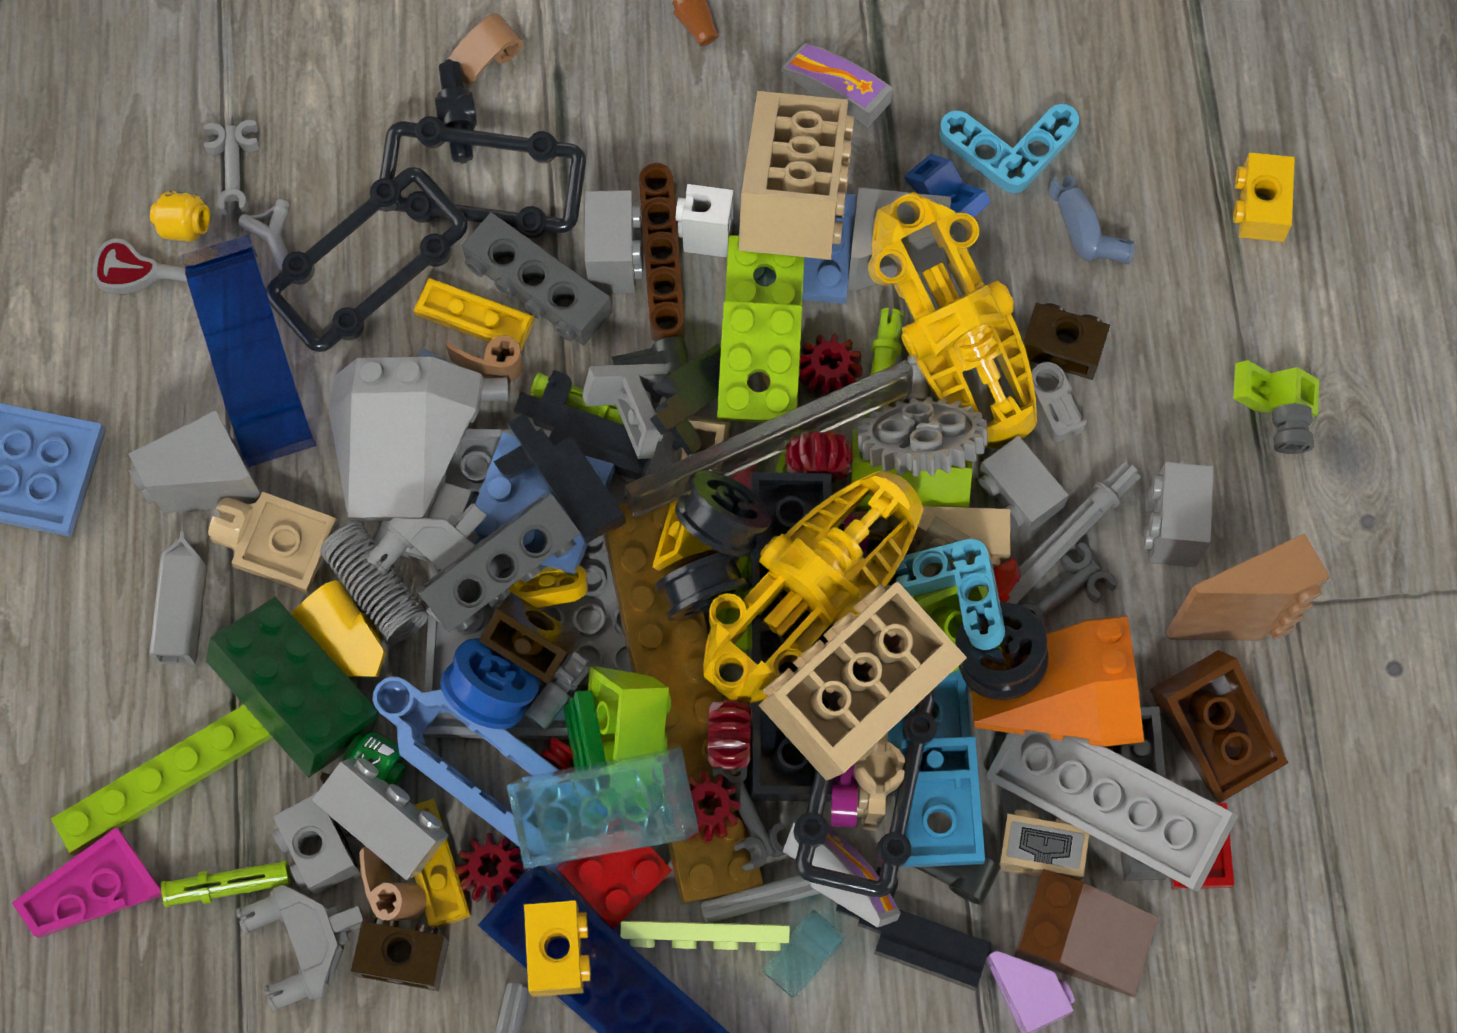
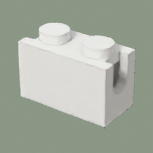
M687 184L686 198L679 197L676 207L678 237L683 238V252L727 258L728 237L732 235L734 226V190Z

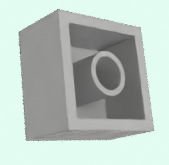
M632 190L585 191V266L587 280L605 294L635 293V279H642V221L640 205H633Z
M1165 462L1159 475H1153L1151 488H1147L1145 496V512H1151L1150 523L1145 525L1143 533V549H1149L1148 563L1197 567L1211 542L1214 466Z

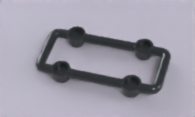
M426 116L418 123L400 121L389 127L385 138L380 179H393L395 177L402 136L417 138L421 144L431 149L438 148L445 142L525 152L529 153L536 162L543 164L553 161L556 157L570 158L571 166L563 218L548 217L541 209L535 206H527L518 213L467 205H455L462 211L467 221L482 223L489 213L492 212L511 227H517L523 235L529 238L540 237L545 231L566 233L575 227L579 216L586 167V155L578 145L557 142L554 136L545 131H538L532 134L530 138L446 127L440 119L434 116ZM415 191L408 197H402L399 206L392 210L406 212L411 219L419 223H426L432 220L434 216L447 218L423 191Z
M410 167L400 172L393 179H379L371 186L370 198L305 253L300 251L292 252L284 258L282 263L283 271L267 285L265 292L266 300L309 349L316 352H325L342 339L354 340L358 338L364 331V320L429 265L439 267L446 264L451 257V246L459 241L467 231V219L462 211L421 168ZM412 182H415L453 226L442 235L434 233L424 237L420 244V254L356 308L345 307L339 309L333 315V327L324 335L318 337L285 300L281 292L292 283L302 285L309 282L314 276V265L379 210L389 212L396 209L402 199L401 192Z
M853 670L854 676L859 680L857 673ZM933 690L916 705L915 712L906 718L902 726L903 737L908 743L905 763L902 769L905 770L904 779L898 787L889 833L880 839L876 847L877 858L882 864L879 880L875 881L812 865L815 849L824 843L828 834V824L823 817L831 782V779L826 781L817 770L813 780L807 811L797 819L793 830L794 838L799 844L796 856V869L804 880L877 898L886 896L893 890L899 867L903 866L911 855V844L906 837V831L924 746L931 743L930 741L934 739L937 732V723L931 715L934 704ZM824 699L823 705L829 709V704Z

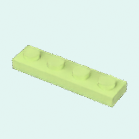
M621 921L620 939H630V947L651 948L655 947V940H672V948L696 949L697 941H714L713 949L738 950L739 942H755V950L780 951L781 943H789L790 925Z

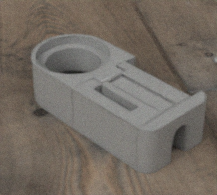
M1051 362L1038 364L1031 372L1036 406L1052 440L1060 442L1065 440L1070 433L1074 436L1081 434L1085 429L1087 420L1080 421L1082 417L1070 394L1072 388L1064 371L1057 364ZM1044 373L1051 374L1056 378L1058 386L1053 390H1043L1037 385L1036 378Z

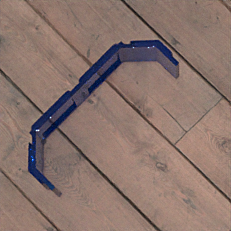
M245 235L182 254L187 283L224 405L243 459L248 467L315 447L317 444L297 392L257 264L256 257L258 256L250 235Z

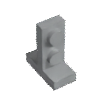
M664 364L590 366L582 393L586 406L616 405L637 458H653L657 443L662 440L663 435L659 433L650 418L656 415L652 403H660L661 400L652 387L668 376Z

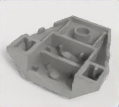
M435 357L357 358L334 376L329 417L347 515L350 521H391L394 517L428 516L447 478L445 471L453 455H458L463 445L461 439L469 422H474L479 412L483 383L481 373Z

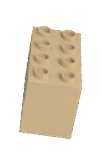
M757 91L741 193L738 251L831 260L833 244H841L843 221H836V218H844L848 168L852 146L851 141L845 140V138L852 139L854 116L847 115V99Z
M898 581L887 589L880 584L873 591L869 592L853 607L858 612L856 616L850 611L823 634L828 640L826 644L819 640L809 647L793 662L798 668L794 673L788 668L762 690L767 695V698L759 704L760 708L826 781L845 773L967 658ZM853 670L857 673L859 680L854 676ZM822 698L828 702L829 709L823 705Z

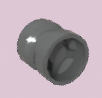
M1285 404L1274 408L1272 411V421L1274 426L1278 428L1277 433L1273 437L1275 451L1284 454H1299L1312 450L1314 447V437L1308 427L1313 421L1311 407L1303 404Z

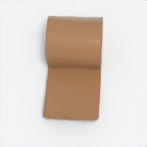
M491 14L467 34L448 59L460 63L463 82L468 87H471L493 59L498 63H505L514 58L521 50L523 41L499 14Z
M497 336L487 344L484 359L469 355L447 341L446 348L450 360L460 367L481 373L483 378L507 377L508 382L516 380L523 371L521 350L517 341L512 337Z
M366 846L360 850L362 880L374 914L381 920H414L420 917L426 906V896L421 886L416 883H392L389 865Z

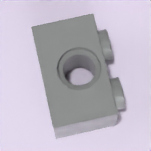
M314 794L274 815L273 818L278 828L273 830L272 834L283 853L290 851L296 863L290 867V870L300 889L308 887L316 896L358 874L360 871L333 818L312 801L316 795ZM314 837L322 839V847L318 853L311 856L304 855L303 847L309 839Z

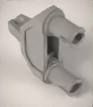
M471 504L459 518L453 513L446 519L394 517L388 523L387 529L389 532L365 558L372 565H375L381 559L375 567L385 575L391 565L408 547L410 549L415 547L442 571L475 546L474 543L478 540L479 536L473 531L487 515L475 504ZM474 579L463 580L457 588V594L461 600H470L478 592V584ZM427 608L426 612L440 623L431 609Z
M284 885L273 888V891L270 892V897L236 909L237 918H241L239 923L245 934L279 919L281 922H284L301 967L298 969V974L263 987L265 996L269 997L267 1002L272 1012L306 997L309 1000H317L324 997L332 983L342 956V945L350 942L347 934L360 929L362 921L366 922L360 906L339 913L337 906L326 909L322 904Z

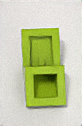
M1246 360L1235 363L1233 399L1256 412L1272 413L1274 408L1285 404H1303L1311 407L1312 417L1318 416L1319 379L1298 367L1270 373L1253 362Z

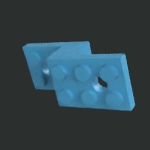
M960 670L949 674L933 689V705L938 710V717L935 719L937 732L934 739L930 741L931 743L924 746L906 831V837L911 844V855L908 861L899 868L984 864L985 862L976 737H970L966 683L960 674ZM916 706L888 731V742L900 749L904 757L908 743L903 737L902 726L906 718L915 712ZM898 788L891 792V796L895 795V801ZM934 812L946 814L951 821V828L945 833L933 832L927 824L929 815Z

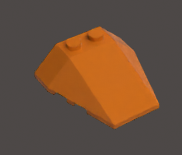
M1127 615L1085 619L1046 633L1049 656L1046 674L1038 686L1024 696L1011 700H994L981 696L971 689L974 728L1025 735L1026 730L1049 733L1050 739L1064 741L1065 736L1088 739L1089 745L1102 747L1144 742L1137 674ZM1002 651L1005 657L1006 670L1012 669L1009 654H1005ZM1024 655L1022 657V663L1026 660L1028 655Z

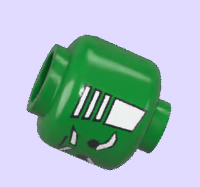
M377 731L368 732L366 735L358 734L348 746L343 757V761L350 758L356 761L358 758L369 761L379 771L376 777L384 780L388 785L394 784L397 786L407 770V766L402 763L404 758L399 754L398 743Z

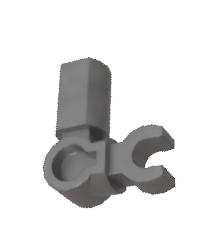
M577 651L568 656L554 676L556 682L547 684L525 712V716L546 731L570 700L568 693L571 691L574 694L589 676L590 668L587 666L589 660Z

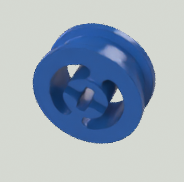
M480 638L464 641L457 648L453 657V663L442 674L440 683L443 695L459 714L478 725L492 729H507L515 726L525 714L526 705L534 699L538 692V678L479 642Z

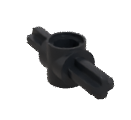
M447 59L439 64L442 90L435 97L437 118L446 127L474 130L475 126H477L472 92L464 88L460 63ZM449 142L453 162L465 164L473 159L472 145Z

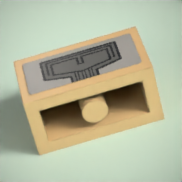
M1016 810L1014 815L1007 814L1003 822L997 863L1001 867L1000 871L1039 877L1042 870L1046 869L1081 881L1084 877L1089 834L1059 817L1056 818L1055 822L1039 819L1038 813Z

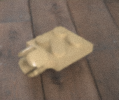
M262 492L259 499L253 504H246L229 497L223 498L215 508V510L220 511L219 518L211 517L208 535L214 543L231 548L235 552L231 562L232 566L308 594L323 558L320 554L321 546L334 532L337 519Z
M888 732L854 765L855 779L859 784L857 818H861L860 830L877 831L885 816L887 794L896 790L904 779L905 770H902V767L905 763V757L900 749L888 742Z

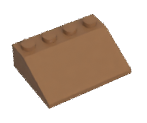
M1304 533L1194 585L1165 633L1169 639L1259 641L1270 635L1273 640L1279 639L1295 629L1294 624L1304 618L1302 613L1313 606L1311 601L1322 595L1321 588L1330 576Z

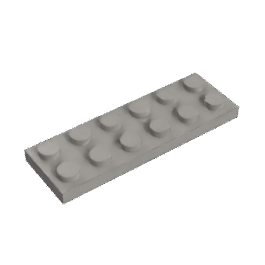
M1026 730L1025 735L1008 733L985 776L986 779L1198 893L1238 818V815L1149 769L1105 747L1089 745L1088 739L1065 736L1064 741L1050 739V734Z

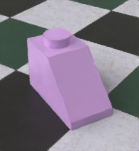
M995 951L987 957L986 963L1021 1033H1034L1069 1016L1074 1011L1071 1003L1075 1002L1073 993L1065 979L1058 981L1054 971L999 951Z

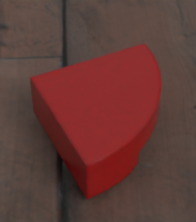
M1014 558L993 568L1000 602H1007L1010 599L1009 593L1021 578L1020 568Z

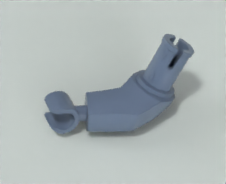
M1066 176L1062 184L1063 187L1059 185L1056 178H1053L1048 193L1053 200L1058 202L1071 243L1077 255L1088 262L1099 257L1129 264L1134 252V240L1102 234L1093 207L1081 189L1074 188L1076 184L1074 177Z

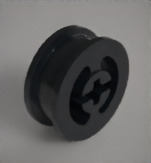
M706 470L695 473L690 481L692 491L690 494L681 496L675 505V512L679 521L694 537L721 553L736 557L750 555L756 547V534L766 531L772 522V516L767 506L749 488L726 475Z
M719 552L691 562L661 578L655 584V589L657 593H664L670 606V610L666 613L668 620L679 621L710 610L713 600L719 595L729 593L740 596L748 591L752 584L749 578H742L736 564L740 557Z
M1000 602L1005 626V636L1000 646L1005 654H1009L1012 669L1006 670L1005 657L999 648L981 650L973 646L966 634L963 622L958 629L955 645L967 657L959 665V670L963 680L973 691L994 700H1011L1031 692L1044 678L1049 662L1047 637L1041 621L1031 611L1017 604ZM985 614L978 615L982 626L980 634L983 635L988 633L990 625ZM1024 655H1028L1026 660L1022 663V657Z

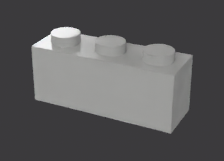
M353 758L341 761L312 801L405 880L420 874L449 836L441 829V822L431 813L424 810L419 811L409 802L410 796L403 789L394 784L388 785L384 780L378 779L376 776L379 771L369 761L363 758H358L357 761Z

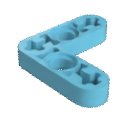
M1067 104L1054 105L1012 148L967 113L951 111L944 115L941 120L939 137L946 147L1008 193H1019L1025 190L1072 140L1079 125V115L1073 107ZM1068 120V125L1060 126L1055 132L1054 137L1050 134L1054 129L1055 121ZM959 125L963 127L962 133L956 132L954 135L950 133V127L957 128ZM967 139L971 141L968 147L966 146ZM1040 141L1048 147L1049 151L1045 155L1036 156L1029 151L1028 145L1032 142ZM983 144L993 147L996 154L991 159H982L978 157L975 149ZM1023 160L1026 164L1022 168L1021 176L1009 178L1008 172L1016 171Z
M966 539L905 555L895 575H898L896 582L898 581L912 597L956 585L964 629L971 644L981 650H990L997 647L1003 641L1005 636L1003 615L992 560L984 543L976 539ZM976 554L975 563L968 565V556ZM954 559L955 570H952L948 560ZM937 562L943 565L941 572L934 577L922 575L923 569L930 563ZM910 570H913L916 580L911 581ZM984 586L989 589L987 596L983 600L974 602L968 599L969 592L975 587ZM985 614L990 626L988 627V633L981 635L982 626L978 615Z

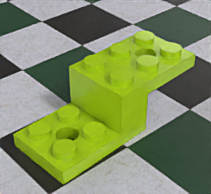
M729 235L717 420L796 424L804 257L738 251L739 236ZM768 267L775 272L776 280L769 286H761L754 280L755 272L759 268ZM755 372L766 374L770 379V386L763 392L752 391L747 384L750 375Z

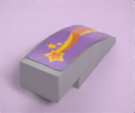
M804 43L781 68L782 73L816 97L847 99V113L854 116L856 120L867 128L892 100L893 87L859 65L814 45Z
M794 822L782 852L796 860L799 844L794 838L793 830L796 823ZM828 826V834L824 843L815 849L812 865L878 881L879 876L862 855L840 834ZM815 883L810 885L813 889L877 928L897 921L900 916V911L890 893L877 898Z

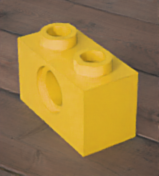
M1249 153L1244 166L1237 167L1235 189H1241L1240 200H1236L1234 205L1233 223H1239V238L1284 242L1292 226L1295 157ZM1256 194H1264L1270 200H1262Z
M576 901L525 904L528 991L532 997L584 993L583 981H591L589 955H581L580 938H588L587 913L579 912ZM558 938L567 940L570 943V949L566 956L560 959H553L547 955V947L551 941Z

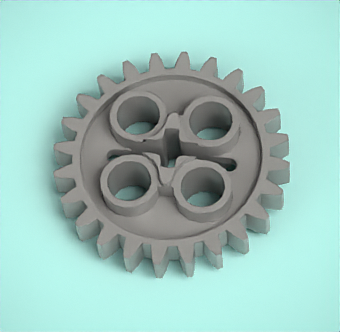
M927 397L924 402H918L917 399L911 398L908 404L897 400L895 401L896 407L892 408L882 405V412L871 411L870 418H863L862 426H858L859 452L863 455V460H871L872 467L882 465L883 471H890L896 468L897 475H902L906 471H912L913 476L917 477L921 471H927L928 474L934 476L937 469L950 473V466L952 465L964 468L965 460L975 462L977 460L976 454H983L984 446H987L986 419H982V413L973 412V406L961 408V401L947 404V398H943L938 402H932L931 397Z

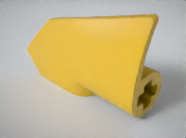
M335 580L324 584L291 612L292 616L348 678L379 676L386 651L380 644L383 638L379 635L378 629L374 628V624H371L370 618H367L365 613L360 612L341 581Z

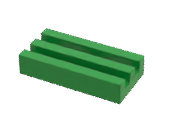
M576 691L574 698L568 701L569 704H566L563 710L577 784L593 783L607 766L592 691Z

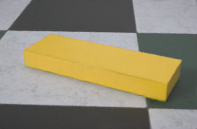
M428 278L414 308L415 316L486 342H490L497 336L512 337L517 341L521 351L535 323V318L531 314L432 278Z
M434 798L413 805L419 811L424 810L434 815L441 822V829L445 831ZM448 839L440 846L421 873L414 876L416 884L421 886L426 896L424 910L429 926L437 928L471 917L464 891L460 887V878L455 872L456 865Z

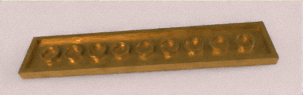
M678 497L618 505L624 513L626 524L616 530L611 529L603 535L632 673L654 677L669 687L671 696V709L666 714L665 724L667 749L662 755L661 765L663 789H661L658 798L680 903L682 905L763 886L760 867L751 871H744L742 867L751 861L749 850L743 848L735 851L733 847L736 842L750 837L739 810L732 812L739 821L736 826L727 827L728 835L723 839L713 835L712 841L708 844L702 842L700 833L693 840H687L686 833L689 827L684 825L680 829L674 828V823L681 818V815L669 812V807L673 803L678 802L672 796V792L676 787L684 788L682 780L686 776L690 775L697 780L698 774L701 771H707L710 781L712 782L714 779L713 769L717 767H712L708 761L709 707L713 702L723 701L722 694L704 678L703 661L708 638L704 613L679 621H669L666 613L670 610V606L665 594L657 593L655 589V584L661 578L691 563L687 562L660 571L652 567L670 503L679 499ZM702 800L698 803V808L700 811L705 808L704 814L708 815L712 811V807L710 804L705 806L707 801Z

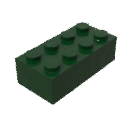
M273 597L210 637L206 662L308 778L343 755L358 734L366 735L368 732L373 731L379 711L276 597Z

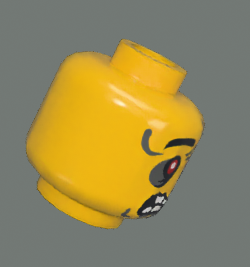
M166 191L160 195L157 202L152 204L150 221L155 226L156 232L163 239L194 242L200 238L201 234L207 232L210 224V210L197 194Z

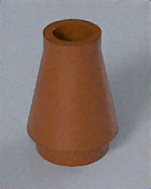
M673 0L672 5L675 8L673 14L697 40L700 47L711 44L719 37L707 0Z

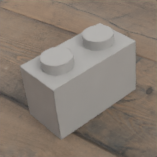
M1017 436L981 463L978 476L980 477L979 483L989 497L993 498L996 496L1005 507L1004 509H1010V523L1016 528L1020 526L1027 535L1065 507L1069 495L1020 436Z

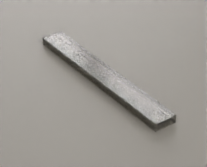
M906 359L626 484L627 508L633 518H637L691 492L690 481L695 473L699 471H714L730 476L785 451L786 444L794 436H801L804 432L814 433L817 430L819 432H827L912 393L914 369Z

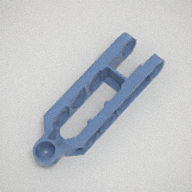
M388 677L377 684L373 692V702L380 714L397 726L400 756L556 875L566 880L556 867L568 854L525 822L548 790L584 814L598 826L613 810L609 809L596 797L506 729L487 728L463 717L448 703L442 690L423 693L400 677ZM451 713L468 726L467 728L484 738L505 757L514 761L536 779L512 811L424 745L423 733L438 714Z

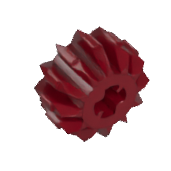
M836 332L831 336V341L826 342L824 337L819 334L816 337V345L806 342L803 346L805 355H801L799 359V368L802 369L799 372V381L809 382L807 385L809 394L815 393L819 389L822 390L821 396L824 401L828 399L829 392L834 391L835 395L841 399L844 397V388L854 391L857 387L855 378H860L863 373V367L858 364L862 357L860 351H851L853 342L850 339L842 344L838 343L839 338ZM828 363H829L830 366H831V368H836V369H835V370H831L828 365H824V364H828Z
M817 430L814 433L804 432L801 436H794L786 444L785 466H787L788 473L831 474V483H834L836 480H843L852 471L853 454L852 449H850V441L846 439L845 435L840 433L834 434L832 431L819 432Z
M737 700L713 702L709 707L708 761L712 767L723 768V770L746 768L750 762L751 708L747 702H738Z
M701 771L698 774L697 780L688 775L682 780L684 788L676 787L673 790L672 796L678 802L673 803L669 807V812L681 815V818L674 823V828L680 829L684 825L689 827L686 833L687 840H693L700 833L702 842L708 844L712 841L713 835L723 839L728 835L727 827L737 825L739 820L732 812L741 808V802L729 799L736 791V787L732 785L727 789L722 788L723 775L718 774L711 782L707 771ZM702 800L707 801L705 806L710 804L712 807V811L708 815L704 814L705 808L701 811L698 808V803Z
M487 833L485 838L486 845L481 846L476 838L470 840L475 850L473 854L466 850L460 851V858L469 864L457 866L455 872L458 876L466 877L460 883V887L464 892L474 888L472 892L473 901L479 902L487 892L489 904L496 905L498 892H502L504 898L509 901L513 896L508 886L511 884L516 888L523 887V880L514 874L526 872L527 865L525 862L516 861L523 854L519 846L508 850L511 844V840L508 837L504 836L501 838L496 846L493 833ZM492 861L495 866L497 865L499 873L494 877H490L488 872L485 877L482 876L486 872L484 865Z

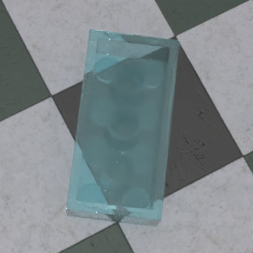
M681 747L522 777L507 785L524 869L682 841L699 831Z

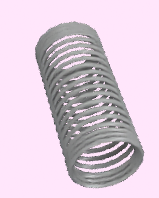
M353 522L336 530L324 541L320 554L327 564H330L331 569H334V573L338 575L339 580H342V584L346 586L347 591H350V595L354 597L355 602H358V606L362 608L363 613H366V617L370 618L371 624H374V628L378 629V633L385 643L392 645L400 643L424 625L428 618V613L423 605H419V600L415 599L414 594H411V589L407 588L406 583H403V578L399 577V573L395 572L394 567L391 566L389 569L392 571L385 575L376 569L364 577L376 568L375 566L379 563L378 561L375 565L371 564L368 568L358 573L370 562L366 560L357 567L355 566L364 560L366 555H369L377 545H375V541L371 539V535L368 534L367 529H365L362 523ZM357 533L352 539L347 541L340 548L334 550L346 538ZM366 551V552H365L364 554H362L359 558H357L356 560H354V561H352L351 563H349L352 559H354V558H355L356 556H358L360 553ZM380 574V575H379L378 577H376L374 580H372L371 582L367 583V582L370 581L372 578H374L376 575ZM381 580H383L380 584H378L377 586H375L374 588H372V587H373L374 585H376L378 582H380ZM386 616L383 620L379 621L381 617Z

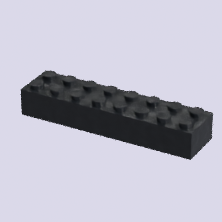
M751 472L747 488L754 492L767 506L772 516V522L766 531L756 534V547L747 556V578L750 579L752 587L747 591V595L769 572L759 562L762 549L774 536L786 534L812 509L832 496L831 474ZM784 590L761 616L757 615L748 625V657L757 665L761 661L766 663L810 614L806 610L782 637L770 630L763 620L788 594ZM831 624V626L824 633H826L833 625ZM823 634L816 641L818 642L819 640H821L824 644L828 642V640L823 636ZM792 662L783 663L778 670L782 674L790 668L794 673L798 668ZM763 700L748 703L751 708L748 792L752 801L809 802L816 772L815 767L760 708L759 704ZM834 778L831 779L826 802L832 800Z

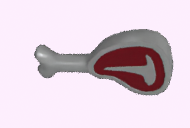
M110 239L104 242L97 251L93 265V279L100 290L109 294H129L141 291L158 279L185 281L192 286L195 292H199L203 289V278L210 273V267L204 261H199L192 266L160 264L153 258L141 256L129 242L122 239Z

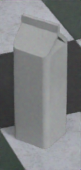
M180 531V538L161 554L149 651L150 657L158 664L195 665L206 565L192 548V542L185 531Z

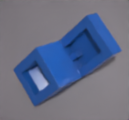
M930 154L904 175L906 182L918 194L951 197L950 209L957 213H967L975 217L991 203L985 190L963 183L952 160Z

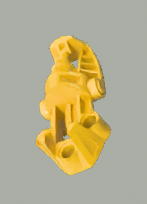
M916 192L901 196L877 210L873 225L872 257L868 263V272L871 279L879 285L888 286L893 284L898 295L905 299L915 322L902 328L901 339L906 350L914 358L920 372L938 400L947 398V404L961 401V408L973 406V412L979 411L962 372L976 367L984 385L988 384L995 400L994 404L990 406L994 420L986 424L987 446L984 447L999 448L1005 446L1017 436H1020L1021 439L1025 438L1037 423L1036 397L1032 373L1023 341L1011 314L1013 313L1014 301L1008 288L998 280L984 285L967 250V247L974 244L979 236L978 222L967 213L956 214L950 208ZM900 204H907L913 209L915 216L912 224H904L899 220L897 209ZM953 222H959L965 227L966 238L962 243L956 242L950 236V226ZM929 225L939 248H944L951 262L948 266L962 293V296L959 297L943 262L921 272L938 305L936 309L901 241L902 238ZM884 256L894 259L897 264V272L892 278L886 277L880 271V261ZM993 358H997L1020 407L1012 396L1005 397L998 382L1001 375Z
M877 471L853 482L827 498L805 515L786 534L774 536L762 549L759 560L769 572L742 600L735 594H722L716 597L710 605L709 623L711 629L706 641L703 661L704 678L729 700L752 703L766 699L767 695L762 690L780 675L778 669L783 663H793L809 647L814 645L831 624L834 625L850 611L856 616L858 612L853 607L880 584L886 588L913 541L924 510L920 497L914 488L899 475L887 471ZM868 494L872 497L868 502L871 509L861 520L854 519L844 531L837 528ZM893 514L901 523L864 559L859 544L869 534L868 528L879 516L887 519ZM784 590L788 594L763 620L770 630L782 637L806 610L810 614L766 663L761 661L757 665L735 643L748 630V625L757 615L761 616ZM729 608L738 613L739 619L735 623L728 625L721 623L716 616L722 609ZM728 665H734L740 668L743 675L736 682H727L719 674L721 669Z

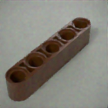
M651 163L640 172L639 187L650 331L652 340L657 342L667 337H681L684 339L685 323L673 175L666 165ZM655 183L665 185V187L659 190L649 188L650 185ZM657 217H663L668 220L663 224L651 222V220ZM661 251L671 254L665 259H657L653 256ZM662 286H669L673 288V291L668 294H660L656 292V289ZM664 321L676 323L675 327L668 330L662 329L658 325Z

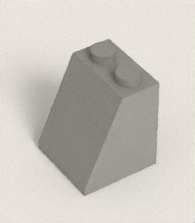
M858 188L848 290H859L877 284L871 279L868 272V263L872 257L871 241L877 210L901 196L910 194L909 192ZM921 194L950 208L951 197ZM907 204L899 205L897 209L899 220L904 224H912L915 216L913 209ZM953 222L950 226L949 232L952 239L955 235L956 222ZM929 225L901 239L917 272L929 269L943 261L945 250L943 247L939 248ZM884 256L880 261V271L886 277L892 278L897 272V264L894 259Z
M216 410L129 453L135 467L128 471L136 487L142 492L148 504L156 502L163 513L215 509L219 502L226 497L246 504H253L261 495Z

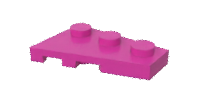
M116 827L14 900L12 904L32 934L37 938H41L162 897L156 880L121 830Z

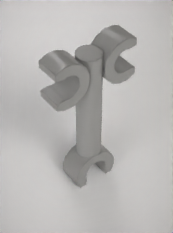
M245 120L238 126L230 125L225 128L217 123H208L204 125L206 135L218 136V139L213 142H204L207 153L217 155L223 151L225 152V191L218 197L220 211L222 215H227L228 204L232 201H238L242 214H247L249 204L244 193L240 191L239 146L248 152L259 150L257 138H245L249 133L259 132L257 122Z

